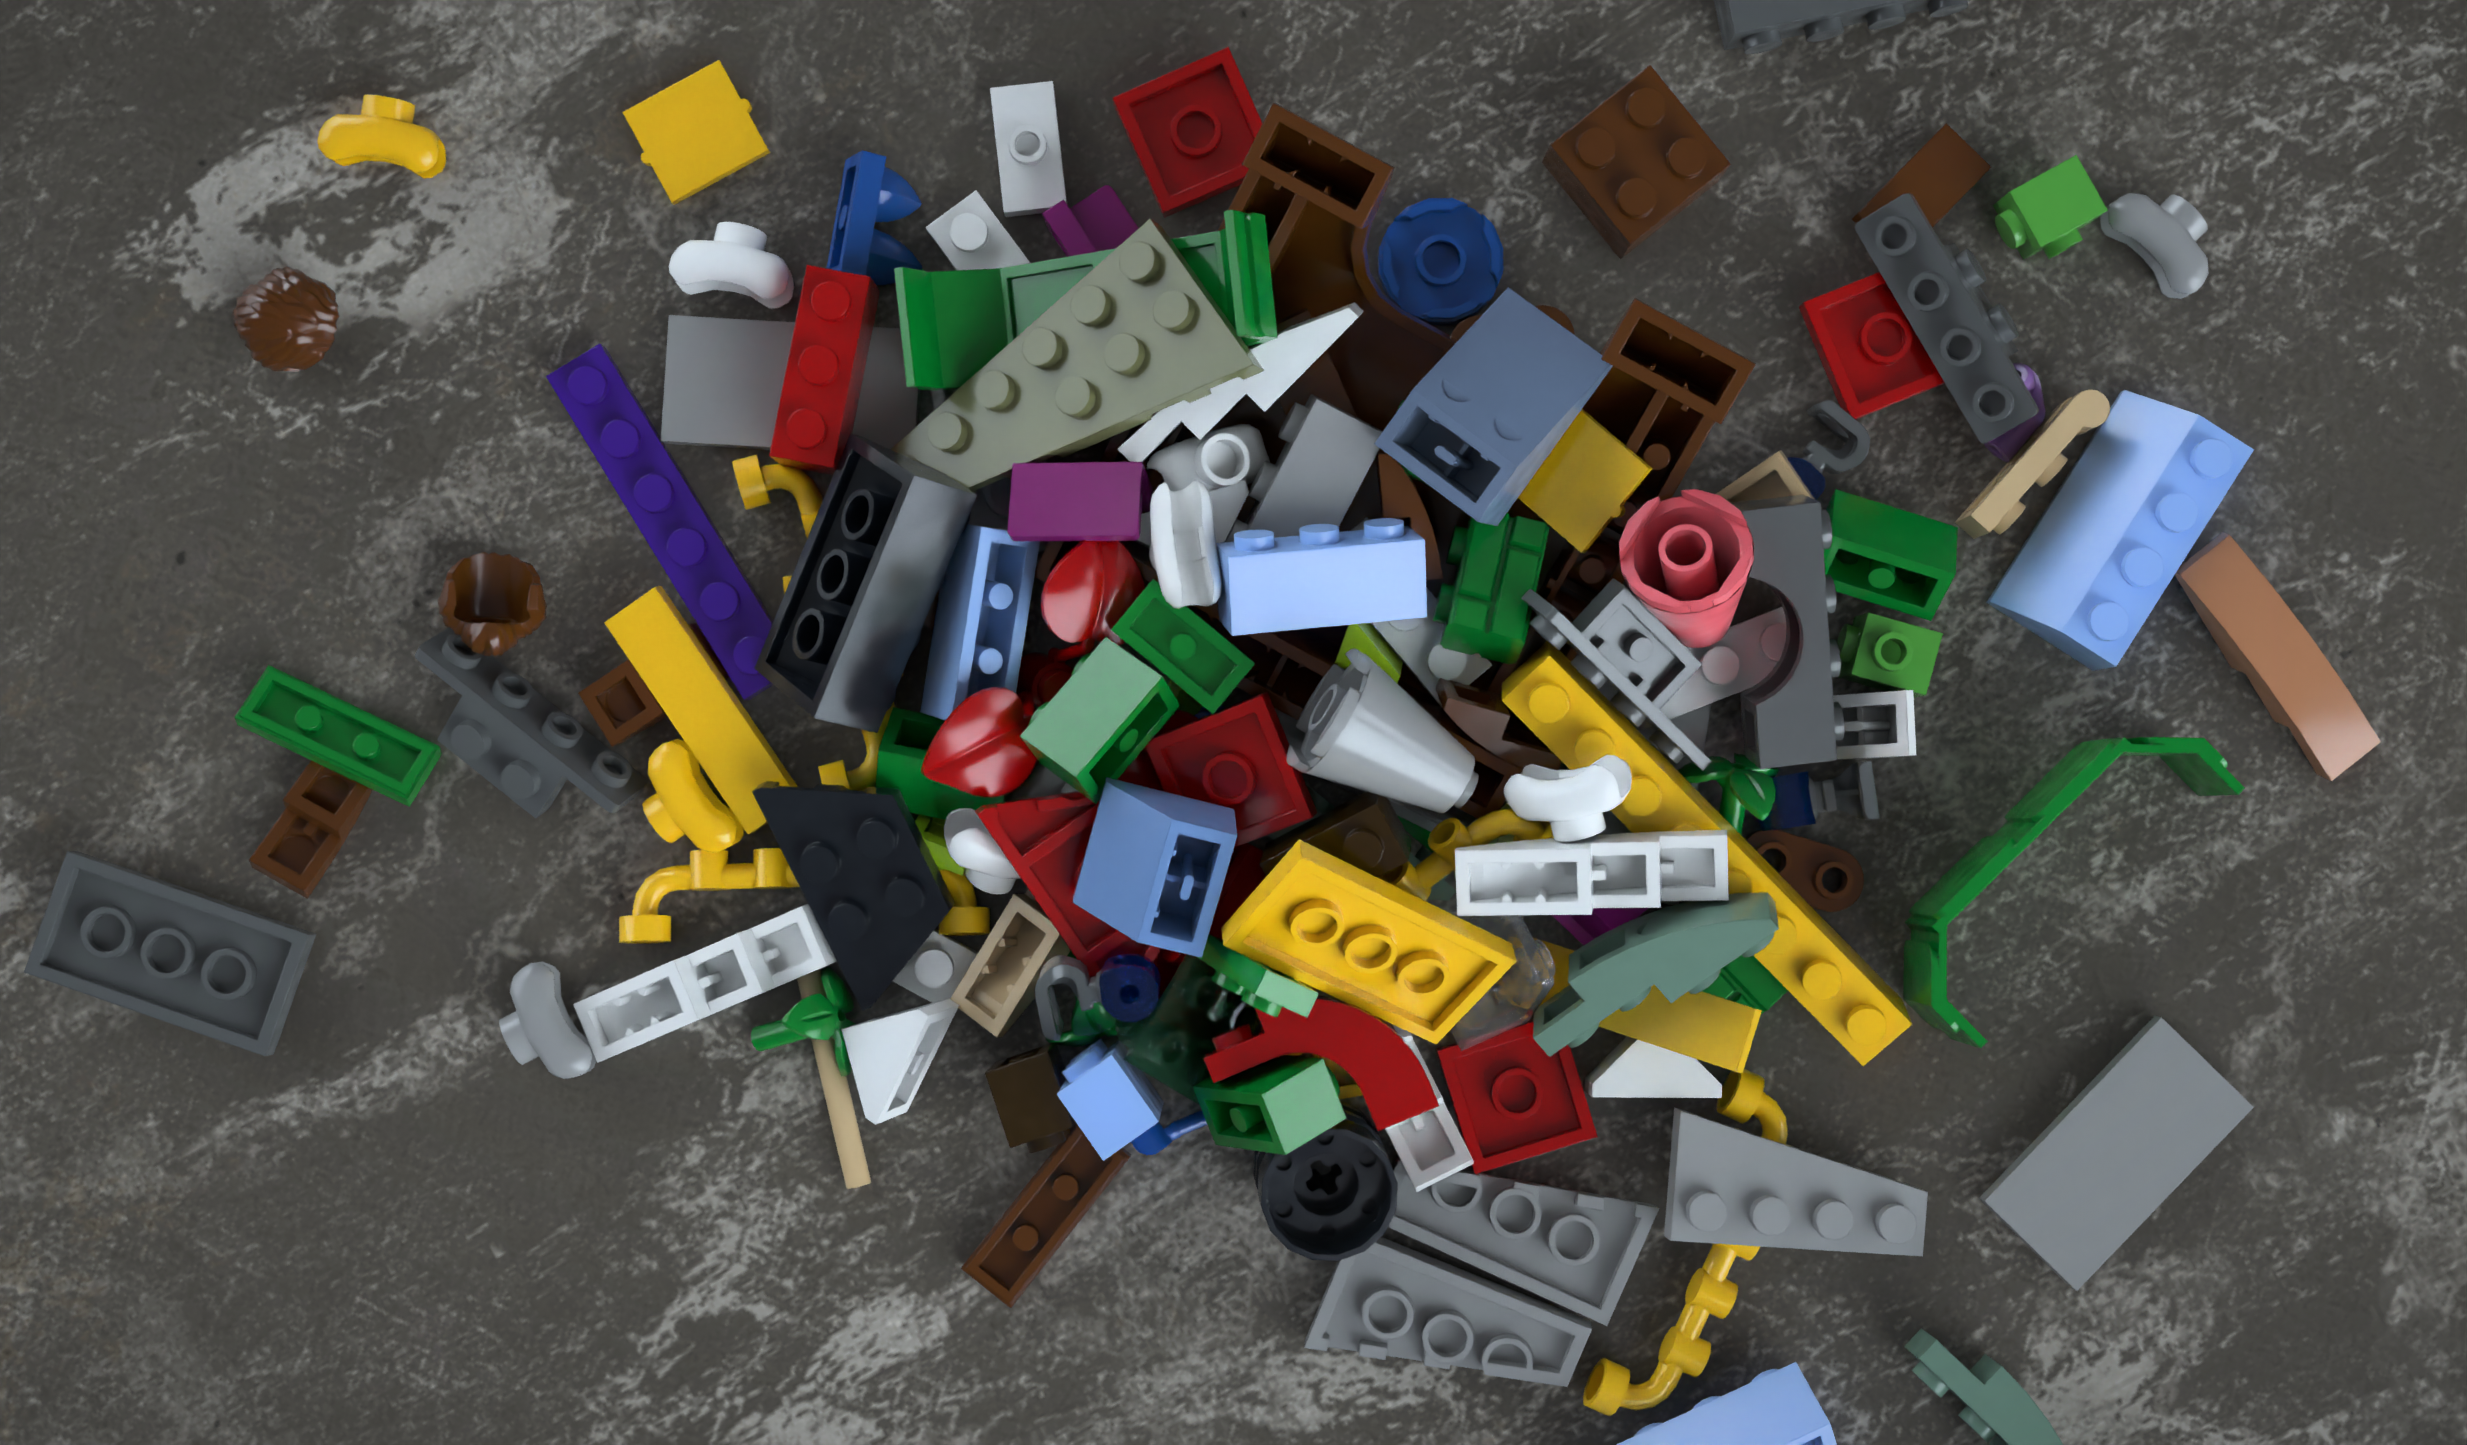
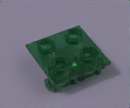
M1186 954L1151 1014L1142 1009L1125 1010L1117 1017L1115 1030L1121 1043L1130 1048L1123 1060L1199 1105L1193 1086L1210 1077L1203 1058L1206 1053L1216 1050L1212 1038L1245 1024H1249L1253 1034L1260 1020L1255 1007L1241 1000L1243 996L1229 991L1212 981L1216 969L1199 958Z

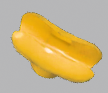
M363 95L361 115L336 114L324 122L318 135L317 143L319 150L326 158L342 166L363 161L388 162L404 166L422 178H433L443 171L446 164L445 146L439 136L427 127L413 124L415 105L396 98L380 95Z
M675 739L661 744L654 750L648 761V776L656 793L644 800L642 806L648 821L655 831L669 843H673L686 835L697 848L712 853L725 850L738 843L744 836V828L731 809L724 805L711 790L700 771L698 760L685 741Z

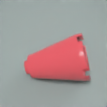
M1698 489L1681 490L1682 496L1660 501L1658 496L1647 501L1627 521L1619 541L1620 567L1623 578L1630 590L1684 646L1704 648L1720 641L1729 630L1752 569L1754 542L1750 529L1747 526V521L1737 507L1721 495Z

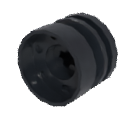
M1341 1100L1340 1103L1346 1119L1287 1155L1254 1151L1253 1176L1258 1190L1260 1205L1270 1231L1288 1250L1311 1260L1340 1261L1366 1251L1385 1234L1397 1209L1398 1182L1376 1126L1359 1108ZM1321 1160L1326 1167L1330 1166L1331 1171L1321 1176L1316 1169L1311 1170L1310 1165L1315 1161Z

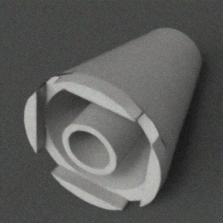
M1350 649L1345 655L1351 664L1345 670L1334 664L1321 679L1305 705L1296 728L1305 732L1306 735L1301 749L1289 743L1287 751L1288 765L1306 774L1438 813H1445L1453 805L1457 808L1462 807L1469 800L1478 783L1479 775L1473 771L1475 757L1369 656L1357 649Z

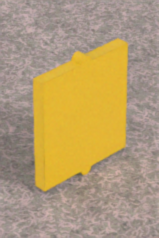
M720 60L622 112L644 151L641 154V161L646 166H652L673 205L770 153L749 114L752 110L751 103L745 98H740Z
M1582 409L1518 498L1578 551L1586 553L1614 517L1620 518L1625 514L1623 505L1653 468Z

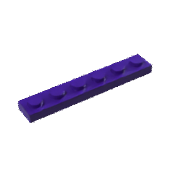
M599 343L550 373L546 378L744 700L748 701L773 686L769 680L754 669L773 620L668 448L661 442L660 435L606 347Z

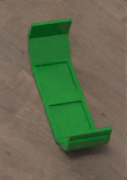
M1237 210L1224 211V229L1171 239L1235 328L1237 336L1242 338L1247 347L1254 344H1263L1278 338L1265 215L1255 212L1245 213ZM1115 249L996 269L930 272L906 267L894 268L906 386L930 391L959 389Z
M2121 737L2081 742L2075 746L2005 815L2004 818L2007 822L1993 836H1986L1978 841L1910 908L1909 913L1911 916L1904 922L1911 929V940L1906 939L1904 945L1903 999L1930 1026L1941 1029L1950 1039L1982 1048L1988 1041L1947 1000V925L2119 756H2159L2198 796L2239 795L2245 787L2226 769L2228 767L2227 761L2205 738Z

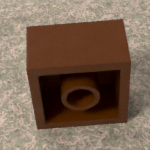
M1651 65L1551 143L1542 161L1544 166L1620 259L1715 185L1731 165Z

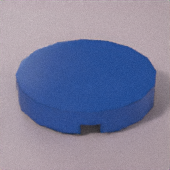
M1428 198L1406 207L1387 228L1378 250V277L1387 298L1402 310L1429 325H1454L1475 316L1493 298L1503 274V246L1494 225L1483 214L1480 215L1475 209L1468 207V204L1454 198Z

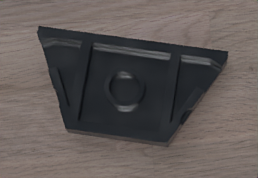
M773 781L764 782L758 785L752 793L861 1010L869 1009L944 919L955 902L898 788L867 787L864 790L857 791L847 789L843 785L817 784L814 788L779 786V782Z

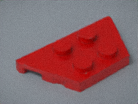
M1075 791L982 805L975 810L976 814L1076 959L1087 966L1090 977L1096 976L1099 971L1102 972L1104 988L1108 998L1107 1004L1117 1018L1120 1017L1130 1006L1131 1000L1129 998L1146 967L1153 965L1162 948L1132 940L1073 903L1075 888L1099 801L1095 804L1080 792Z

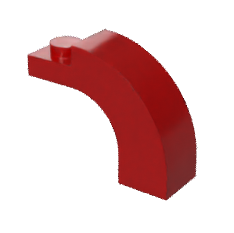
M1318 996L1307 1018L1282 1007L1278 1017L1271 1016L1255 1008L1264 1030L1252 1034L1249 1024H1245L1212 1038L1216 1050L1206 1053L1203 1058L1213 1083L1286 1054L1310 1053L1328 1058L1345 1069L1355 1080L1363 1094L1377 1131L1439 1106L1420 1061L1405 1040L1382 1019L1336 998Z

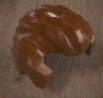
M287 266L282 269H273L270 274L265 275L264 279L260 280L257 284L249 285L243 291V296L237 298L236 308L233 310L232 317L234 318V326L240 338L246 341L245 346L251 351V356L255 361L260 362L263 367L269 368L272 371L299 372L300 369L306 370L324 358L325 353L330 349L335 340L334 334L337 332L336 321L339 318L336 294L326 283L307 276L299 269Z
M482 552L471 555L469 558H462L447 572L442 593L438 599L439 614L443 617L445 626L451 628L455 635H461L462 642L472 648V651L484 656H490L491 654L493 656H502L504 652L515 647L519 639L526 638L527 635L537 630L542 621L547 618V604L544 599L540 576L533 565L521 561L518 557H512L510 554L499 555L495 552L490 554Z

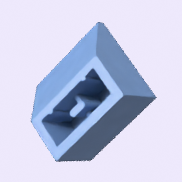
M1106 777L1075 888L1073 903L1138 943L1202 958L1237 839L1234 809Z

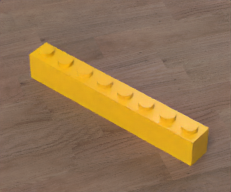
M1546 641L1502 682V702L1570 770L1590 766L1606 754L1615 755L1628 763L1632 774L1631 790L1624 801L1610 811L1632 833L1727 830L1729 894L1767 892L1776 903L1779 929L1774 932V937L1770 943L1755 954L1754 957L1862 1066H1865L1912 1025L1902 998L1623 714L1570 664V661L1560 650H1557Z

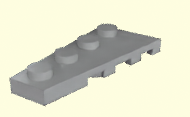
M1674 1107L1664 1236L1670 1241L1923 1257L1927 1191Z
M1397 1158L1392 1168L1398 1182L1397 1209L1388 1227L1608 1326L1659 1211V1207L1649 1203L1489 1174H1474V1172L1460 1170L1416 1192L1400 1158Z
M1380 1237L1366 1251L1337 1262L1306 1336L1304 1348L1327 1351L1328 1347L1357 1351L1359 1356L1382 1360H1386V1356L1424 1361V1366L1450 1369V1365L1483 1370L1485 1375L1568 1387L1592 1331L1591 1321Z

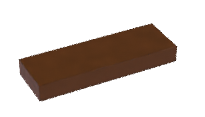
M1077 1123L1070 1129V1134L1065 1136L1067 1140L1057 1145L961 1267L963 1271L1010 1308H1012L1131 1157L1129 1152L1121 1148L1103 1161Z

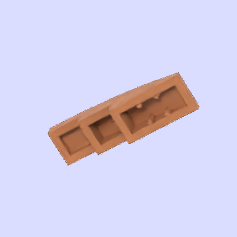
M2222 532L2179 567L2175 573L2177 580L2230 667L2246 674L2272 719L2290 729L2317 775L2333 781L2381 742L2353 696L2315 641L2274 587L2229 534Z

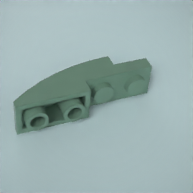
M1767 892L1729 894V901H1688L1635 918L1598 936L1569 955L1568 983L1570 985L1534 1009L1533 1039L1550 1057L1566 1045L1574 1048L1587 1041L1598 1029L1599 1022L1616 1010L1620 1009L1622 1012H1625L1639 1005L1648 996L1651 986L1654 984L1670 1003L1687 992L1697 994L1705 990L1717 979L1721 968L1740 955L1750 957L1757 954L1770 943L1774 937V932L1779 929L1775 901Z
M1922 1328L1904 1346L1919 1361L1911 1371L1940 1398L1950 1390L1966 1406L1958 1416L1987 1443L1994 1437L1988 1445H2063L2049 1420L2029 1394L2003 1366L1986 1354L1968 1370L1937 1339Z

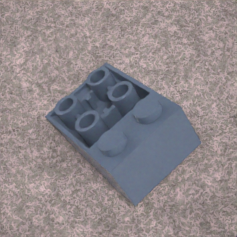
M1508 287L1412 389L1374 444L1477 522L1498 526L1613 366L1601 360L1602 354Z

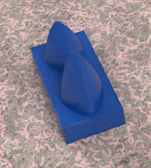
M862 150L845 160L826 268L869 276L876 285L895 283L894 268L906 267L922 270L923 267L904 244L891 235L875 229V222H890L902 219L920 208L921 201L915 190L903 177L885 167L886 156Z

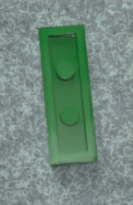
M270 665L267 666L234 717L238 726L408 807L411 806L442 755L440 746Z

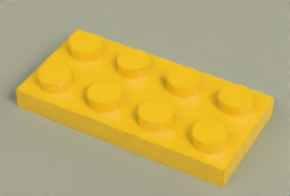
M1300 839L1221 927L1223 946L1343 1002L1371 1013L1434 1044H1437L1516 962L1512 943Z

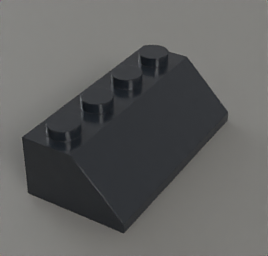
M850 433L754 669L813 718L878 733L887 710L895 700L896 688L910 654L919 643L921 628L934 597L944 583L946 568L959 537L969 523L971 509L977 495L940 471L862 436Z

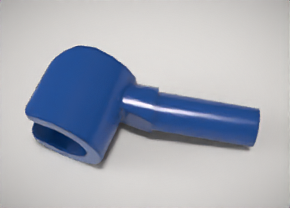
M1201 1110L1175 1120L1166 1127H1163L1158 1122L1132 1140L1131 1143L1139 1153L1154 1155L1167 1147L1173 1140L1180 1138L1181 1135L1207 1126V1122Z

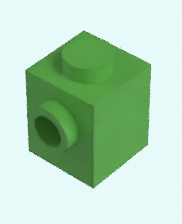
M2077 155L2011 190L1993 205L1998 214L1995 216L1996 228L2002 240L2011 249L2017 248L2023 260L2042 249L2048 259H2051L2083 240L2078 230L2108 211Z
M1869 612L1856 616L1852 625L1844 624L1837 640L1840 662H1842L1838 678L1887 692L1913 690L1914 697L1925 696L1943 633Z

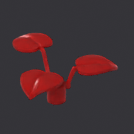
M1080 541L1056 564L1045 582L1041 595V612L1048 628L1063 641L1080 643L1062 650L1051 648L1048 655L1035 652L1024 656L1021 659L1016 693L1004 687H990L982 689L965 699L945 720L933 738L921 767V773L930 780L980 797L1005 795L1018 788L1028 778L1037 758L1020 735L1028 727L1030 719L1036 711L1035 706L1039 708L1044 703L1050 702L1070 679L1073 669L1066 665L1065 661L1090 653L1093 650L1095 639L1102 642L1107 637L1117 645L1125 643L1111 629L1142 593L1145 585L1135 560L1120 541ZM1177 709L1156 735L1198 718L1189 712ZM1146 747L1117 779L1164 791Z

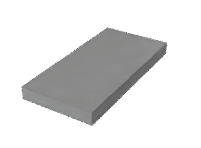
M669 315L661 442L677 445L770 450L795 322ZM873 327L852 433L888 449L893 448L919 423L921 390L906 386L900 328Z
M2154 1016L1997 1178L1979 1199L2070 1288L2078 1291L2254 1107L2162 1017Z

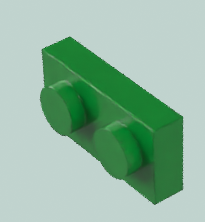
M1154 578L1111 629L1212 714L1215 713L1255 664L1253 660L1189 607L1183 606L1180 609H1176L1167 603L1162 595L1159 582Z
M1211 934L1208 935L1202 958L1197 957L1216 969L1212 978L1213 982L1243 996L1242 1001L1274 1017H1278L1282 1007L1307 1018L1319 993L1300 981L1223 946V940Z

